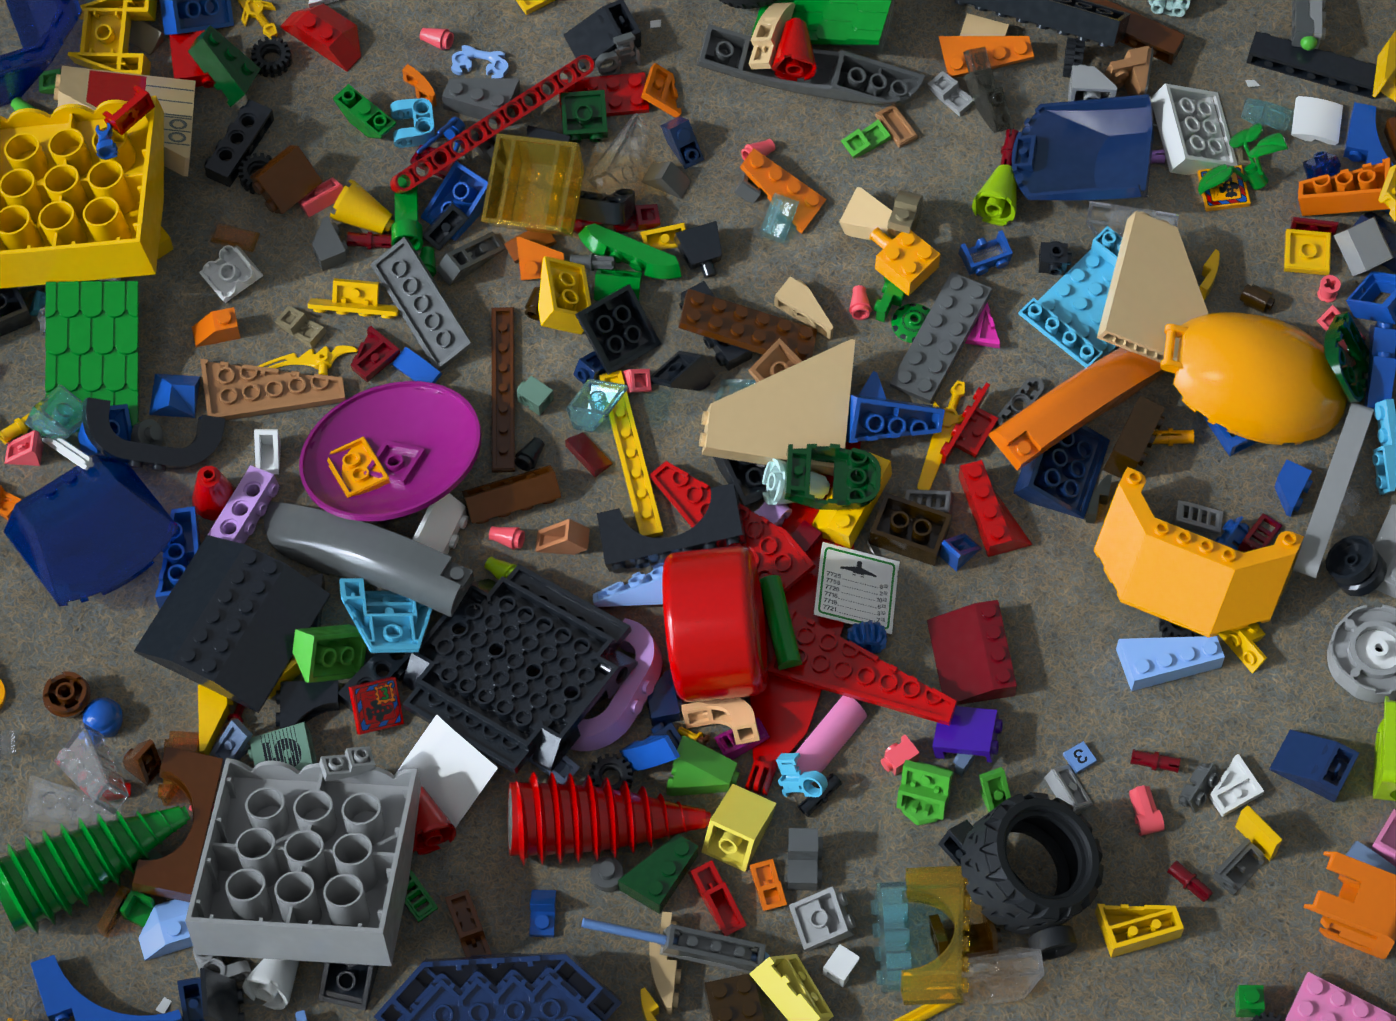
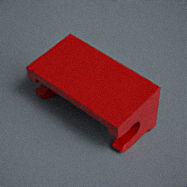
M138 85L133 87L136 91L135 96L113 115L108 111L103 113V116L106 117L104 119L105 123L107 124L108 122L112 129L120 135L127 132L155 107L149 92L143 90Z

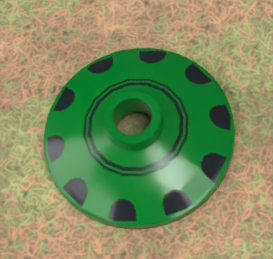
M916 303L906 304L898 308L891 320L892 329L896 336L905 342L912 343L930 309ZM911 318H917L918 321H917V322H913V321H911L910 319H911Z

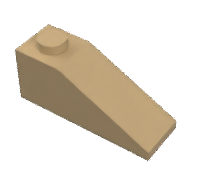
M789 277L776 293L774 306L806 326L818 329L817 332L831 340L833 337V326L811 290L803 281Z

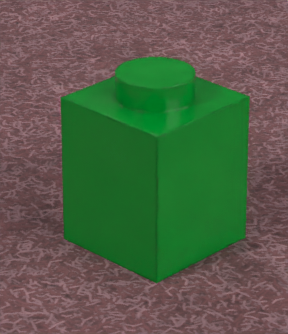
M1238 985L1235 992L1236 1017L1260 1016L1264 1012L1263 985Z

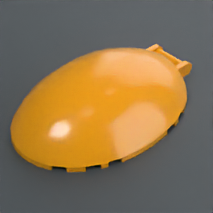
M1235 312L1211 313L1193 318L1182 325H1165V352L1160 368L1164 371L1175 373L1173 384L1183 396L1182 401L1194 412L1199 411L1206 416L1209 423L1213 425L1217 423L1227 428L1229 433L1260 443L1273 445L1295 443V445L1312 439L1314 441L1328 434L1342 418L1347 404V397L1326 359L1324 346L1305 331L1274 318ZM1177 337L1180 338L1177 361H1174L1175 338Z

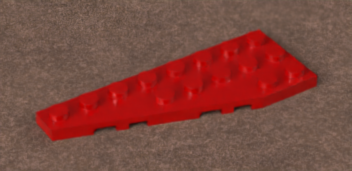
M665 461L649 475L691 527H694L703 518L711 500V487L690 476L687 472L668 461ZM740 504L747 542L741 545L747 546L753 552L759 579L770 575H778L781 577L784 593L787 592L812 571L816 565L785 529L780 526L778 527L768 519L759 516Z

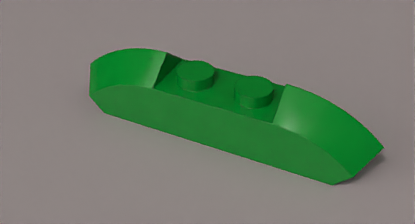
M595 223L585 226L578 234L582 243L595 255L613 256L616 263L624 262L629 264L635 271L640 272L643 270L645 271V276L657 279L682 277L679 263L674 255Z

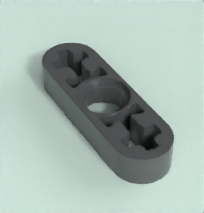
M1031 377L1022 384L998 414V427L1003 424L1004 419L1009 418L1011 412L1015 416L1022 411L1015 408L1014 403L1016 401H1023L1029 406L1043 395L1044 383L1042 380ZM1037 385V390H1034L1029 398L1027 394L1029 393L1030 386Z

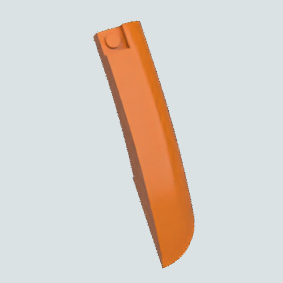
M1120 347L1037 399L989 433L988 436L1018 471L1071 433L1101 414L1120 405L1166 371L1160 368V362Z

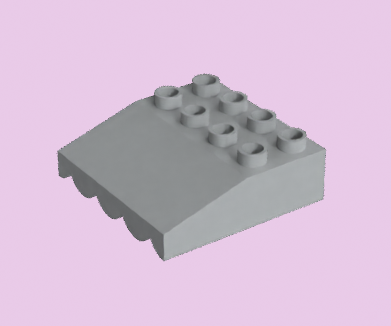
M226 758L185 919L196 955L392 966L412 861L421 792L418 769H405L397 775H393L389 771L375 766L374 769L359 775L325 781L319 763L309 764L302 770H297L295 767L284 762L264 761L251 768L241 761Z

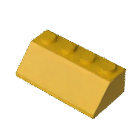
M873 453L871 454L878 460L881 468L880 490L877 496L868 505L858 509L819 510L811 525L822 532V538L846 548H852L892 476L891 461ZM833 487L829 492L826 500L832 499Z

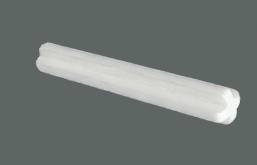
M46 429L45 432L41 433L40 436L44 443L84 470L94 466L90 456L53 431Z

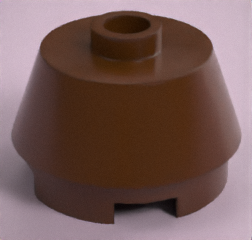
M64 671L62 672L63 674L53 679L50 678L46 682L43 690V702L50 713L62 718L71 719L78 717L84 712L90 700L91 691L88 682L83 677L74 672Z

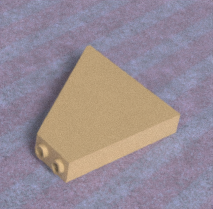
M1135 211L1126 222L1097 338L1161 363L1164 360L1166 343L1165 325H1182L1193 318L1209 313L1178 228L1171 225L1168 221L1158 220L1145 212ZM1177 337L1175 338L1174 361H1177L1180 338Z
M850 339L711 403L707 411H703L701 425H705L704 433L700 434L699 439L702 455L767 465L769 461L774 462V458L787 462L788 444H793V449L806 448L807 444L830 446L831 443L840 444V448L845 449L855 340ZM811 460V471L833 476L834 463Z

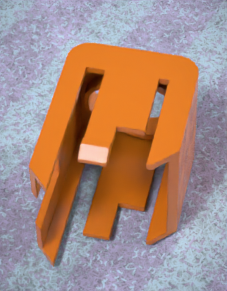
M1324 851L1323 855L1330 857L1326 869L1341 874L1338 879L1343 883L1338 897L1318 890L1313 904H1304L1303 908L1324 915L1320 921L1324 928L1320 927L1319 932L1325 937L1377 958L1386 959L1396 941V875L1339 852Z

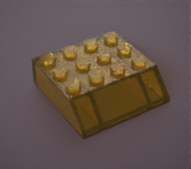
M497 133L481 222L494 227L572 237L584 175L579 143Z

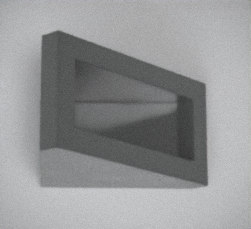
M672 161L651 164L642 183L682 199L691 180Z

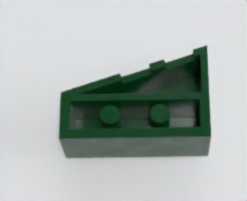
M211 25L195 39L188 50L205 74L208 72L216 82L214 84L217 90L221 89L228 98L227 104L230 108L247 93L261 69Z
M677 834L618 880V890L660 914L698 857L699 846Z

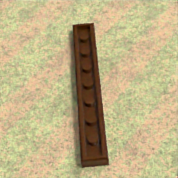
M514 307L491 308L492 473L515 472Z

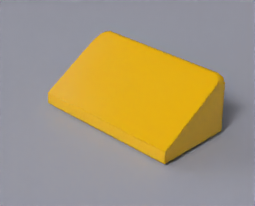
M679 223L641 231L640 236L642 243L659 250H666L677 247L674 241L675 233L686 230L685 223Z

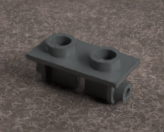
M1206 763L1197 766L1189 779L1191 783L1196 785L1186 784L1179 795L1180 800L1178 802L1180 805L1187 807L1189 804L1192 811L1196 813L1199 806L1202 807L1205 804L1209 790L1217 785L1219 779L1214 763H1211L1210 766Z

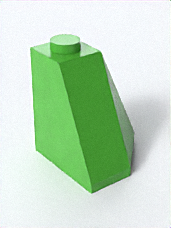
M682 736L677 749L680 757L673 761L671 775L674 776L668 779L666 795L681 796L728 792L732 784L737 785L740 777V772H737V762L689 737Z

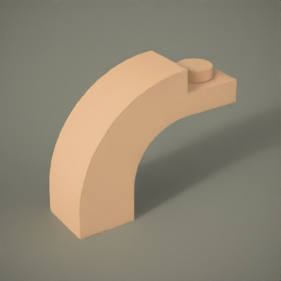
M741 698L699 701L681 705L686 729L710 724H723L732 729L736 745L760 741L754 711Z

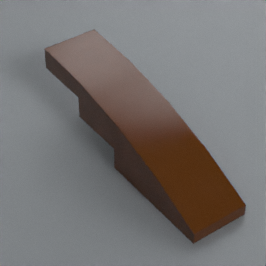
M468 890L445 897L465 957L492 954Z

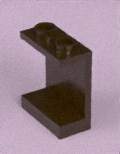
M938 914L929 915L930 935L940 963L999 953L998 943L1002 942L1000 929L996 928V924L983 914V923L950 929L943 928Z

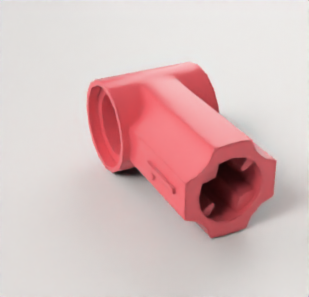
M1142 785L1130 790L1129 796L1135 812V824H1138L1140 829L1139 836L1164 831L1163 816L1160 810L1156 808L1150 787Z

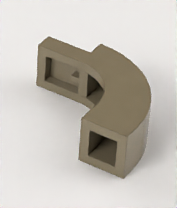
M900 190L895 199L887 228L908 234L910 230L915 231L921 216L923 195Z

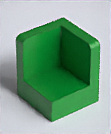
M131 889L120 908L123 919L144 928L156 904L153 898Z

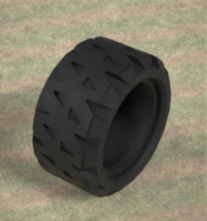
M1030 792L1025 796L1022 793L1008 798L973 825L974 828L967 833L962 846L966 854L961 857L962 876L968 880V884L965 887L972 901L983 908L981 913L994 924L1004 925V930L1019 935L1028 933L1033 935L1040 930L1063 925L1091 905L1098 894L1097 889L1102 884L1104 865L1100 864L1103 853L1098 838L1094 839L1092 835L1093 829L1082 814L1077 815L1073 811L1072 805L1058 797L1050 800L1046 793ZM1009 833L1026 834L1040 842L1049 852L1057 870L1058 880L1054 896L1038 894L1027 888L1016 877L1007 857L1006 847Z

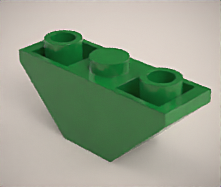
M349 84L333 97L334 102L346 119L368 138L381 139L396 125L393 119Z

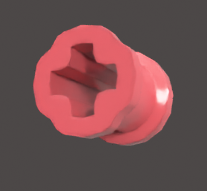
M1333 275L1323 277L1317 292L1319 299L1327 303L1336 300L1337 292L1341 286L1340 280Z

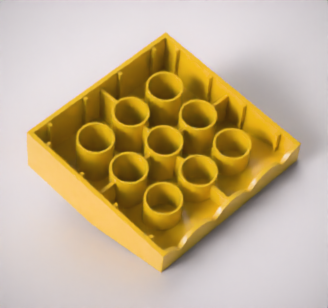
M151 96L155 107L123 135L112 129L113 135L111 139L113 143H116L118 156L107 160L97 156L96 145L99 137L95 128L99 125L101 131L106 130L107 124L104 121L106 117L103 116V113L108 111L113 115L128 101L108 100L99 104L96 110L79 104H65L56 108L52 114L39 109L24 108L13 112L8 119L0 115V289L45 285L46 282L89 281L156 274L164 203V111L157 96Z

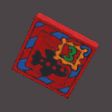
M396 677L349 687L357 734L361 735L404 724Z

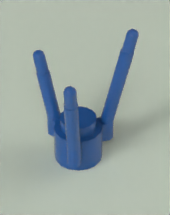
M457 117L451 118L416 153L420 154L442 135L447 139L457 136L465 130L464 122ZM457 142L454 146L455 152H458L460 144Z

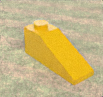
M198 685L200 754L209 755L230 713L229 705H234V701L202 685Z

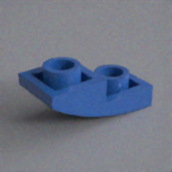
M407 347L392 362V365L397 370L408 376L412 381L436 383L442 375L439 370Z

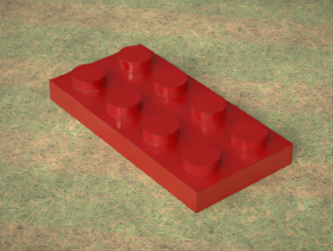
M645 72L585 77L562 91L605 90L607 117L649 113V102L641 98L646 83ZM562 79L564 83H568V79ZM559 93L560 110H561V96H560V93Z

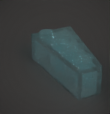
M906 881L876 883L874 900H870L871 915L876 914V923H872L873 938H878V947H874L875 962L880 961V970H876L877 985H882V992L912 991L913 987L911 950H908L910 946L909 927H906V923H908V903H904L905 892L907 891Z

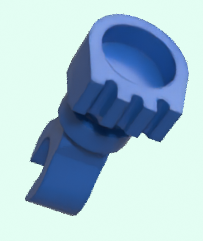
M107 122V129L101 131L99 125H97L95 128L99 137L96 145L97 156L104 160L117 157L118 148L111 139L113 135L111 125Z

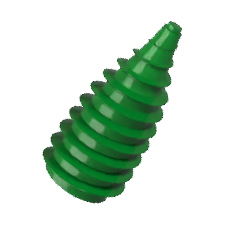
M180 806L146 814H140L136 811V815L130 817H123L116 811L115 820L105 821L97 813L96 824L86 825L78 817L77 830L69 831L60 823V835L51 837L42 829V841L35 844L25 836V848L17 851L7 843V855L0 858V901L15 932L29 926L39 934V921L47 918L56 925V912L63 909L72 916V904L78 900L89 908V895L92 892L97 891L105 898L104 885L112 880L121 887L120 875L126 869L135 874V863L138 862V859L140 860L142 857L150 860L149 852L158 844L163 845L162 841L187 824V821L191 818L186 807L180 808Z

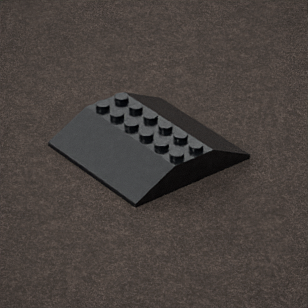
M207 535L134 649V652L259 713L294 656L295 629L311 628L331 595L289 565L246 544Z

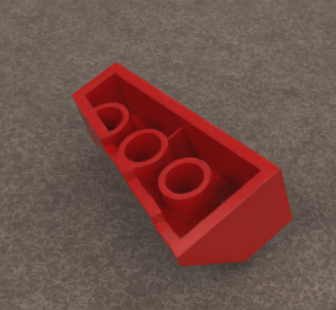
M979 460L960 465L958 477L987 556L991 557L1031 546L1032 543L993 489L983 461Z

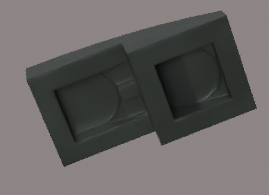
M1107 474L1094 491L1089 504L1086 523L1095 524L1098 503L1107 505L1112 475Z

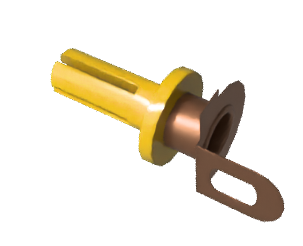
M682 726L678 729L679 735L689 737L704 746L710 740V735L703 737L702 732L695 734Z

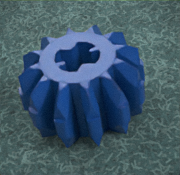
M872 620L868 622L861 621V623H855L853 627L848 629L847 641H852L871 653H881V650L886 648L887 632L880 622L873 623Z

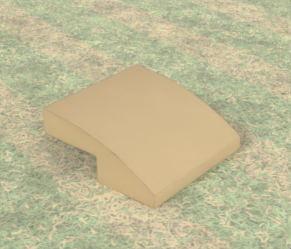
M967 13L960 36H1006L1009 24Z

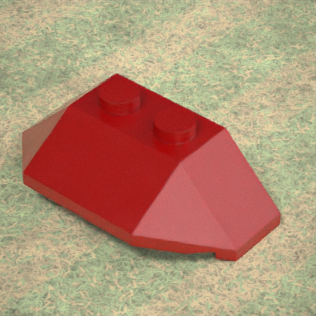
M324 3L293 12L280 26L281 29L347 72L361 58L357 25Z

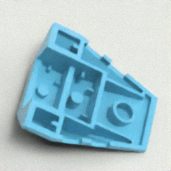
M340 578L341 600L370 653L419 652L432 612L431 608L391 591H365L363 578Z

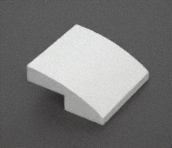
M1298 96L1295 101L1291 135L1305 141L1312 142L1316 139L1330 145L1338 144L1343 105L1324 99Z

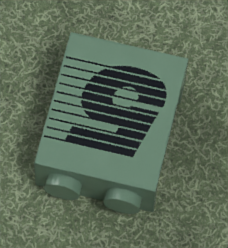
M304 722L258 735L249 740L251 747H248V754L250 760L254 761V766L264 761H280L295 767L297 770H302L309 764L317 763L311 730Z

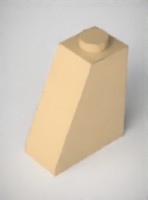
M857 187L839 221L844 234L870 240V234L877 227L892 239L900 233V231L887 228L892 210L861 187Z

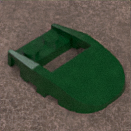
M1349 311L1335 316L1325 333L1324 352L1348 401L1353 403L1363 400V388H1367L1368 381L1364 378V373H1368L1369 364L1366 361L1367 356H1369V349ZM1342 340L1347 345L1349 356L1353 357L1351 365L1343 366L1346 364L1345 354L1342 348L1337 347L1338 342Z
M831 443L830 446L807 444L806 448L793 449V444H788L784 499L819 510H848L862 508L872 502L880 490L881 468L878 460L871 453L857 448L848 450L840 448V444ZM811 460L834 463L832 499L823 500L815 498V495L810 494Z

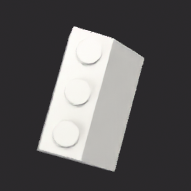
M450 493L428 507L412 540L448 555L450 548L454 549L458 543L459 536L457 534L460 528L464 529L467 525L469 516L466 513V506Z

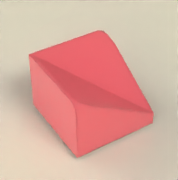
M650 369L622 371L627 394L652 391Z

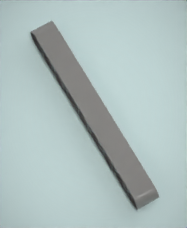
M1354 402L1351 403L1293 568L1295 572L1313 578L1317 576L1374 412L1372 408Z

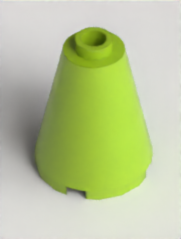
M999 165L973 199V213L976 216L978 214L983 217V222L1004 226L1008 221L1011 220L1012 222L1015 218L1017 210V183L1012 166Z

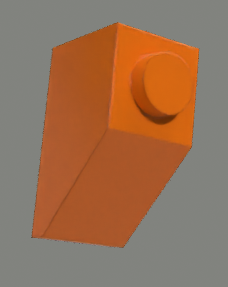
M234 307L211 311L192 326L196 347L241 339Z

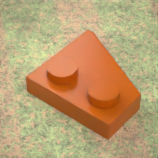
M654 63L650 67L641 98L673 117L680 116L682 112L681 108H677L676 104L678 93L674 85L673 73Z
M516 237L521 280L541 278L544 256L564 260V253L522 237Z

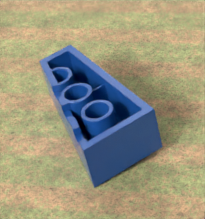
M195 506L171 509L166 535L167 541L163 551L162 568L159 573V584L155 595L159 609H161L201 546L199 521Z

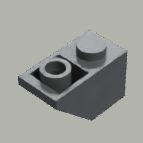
M328 216L323 218L312 242L314 255L322 271L346 262V253H349L345 240L340 241L338 237L340 231L335 222L331 223Z

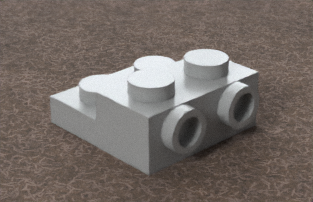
M832 886L789 905L805 951L808 952L826 943L834 944L854 935L852 928H855L856 924L852 915L847 914L844 907L848 905V901L843 891L839 892L838 889Z

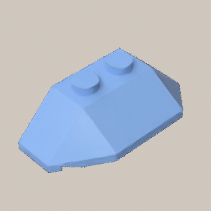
M173 899L154 906L139 936L145 961L193 946L185 922L190 902Z

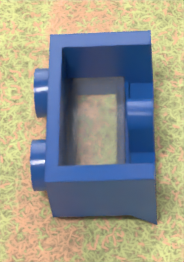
M1003 230L998 231L997 237L994 240L987 242L985 238H980L977 240L976 245L971 248H967L965 243L961 244L958 254L962 258L968 274L980 276L987 273L988 269L994 266L997 269L1007 266L1009 261H1011L1013 252Z

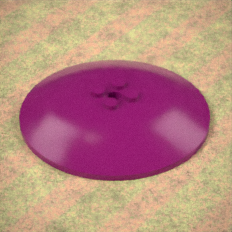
M403 381L376 386L344 400L330 410L315 425L301 451L299 461L300 477L307 494L313 502L335 516L355 521H383L403 517L434 504L462 482L478 457L482 439L481 426L471 404L459 393L445 386L422 381ZM364 436L388 474L390 483L361 495L347 498L329 468L327 459L328 457L330 458L343 480L342 459L350 449L335 454H330V452ZM372 460L367 467L369 475L376 478L383 477L382 473L372 471L375 466V462Z

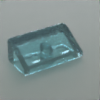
M774 193L759 235L784 244L799 202Z

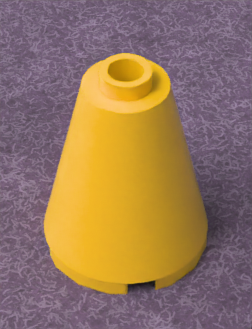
M350 179L349 183L351 186L345 185L333 206L336 209L335 215L330 213V218L379 234H383L385 231L389 233L395 222L392 220L393 214L355 180Z

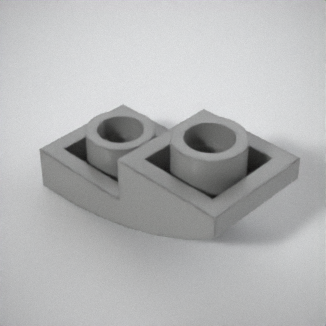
M370 746L346 748L345 755L321 756L319 762L325 781L359 775L374 769L376 765Z

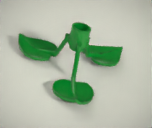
M1257 123L1250 128L1236 133L1230 139L1229 145L1232 148H1237L1244 144L1251 164L1245 167L1244 174L1234 166L1227 167L1226 164L1209 170L1199 182L1198 192L1200 196L1206 190L1228 180L1233 172L1240 176L1244 182L1249 181L1254 190L1264 187L1269 180L1262 169L1259 157L1281 150H1288L1283 135L1281 133L1269 135L1260 140L1257 146L1250 151L1248 142L1254 141L1261 136L1263 132L1262 125Z

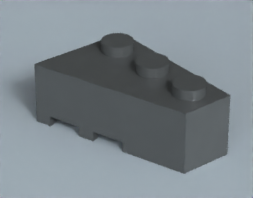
M449 78L442 95L443 109L481 120L520 94V79ZM510 107L507 108V114L509 115V117L513 110ZM489 119L490 123L497 124L495 120Z

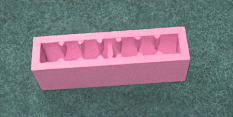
M842 696L796 751V753H800L796 766H799L798 770H801V774L809 771L821 773L867 718L865 710L855 699Z

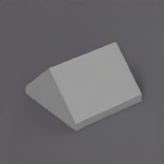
M1375 217L1334 235L1352 276L1368 271L1394 258Z

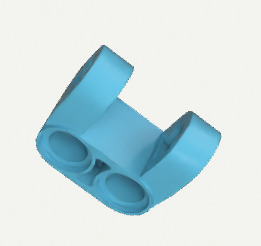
M428 99L397 100L390 104V112L393 119L413 118L414 127L401 128L393 132V140L396 147L404 148L423 145L435 135L433 109Z

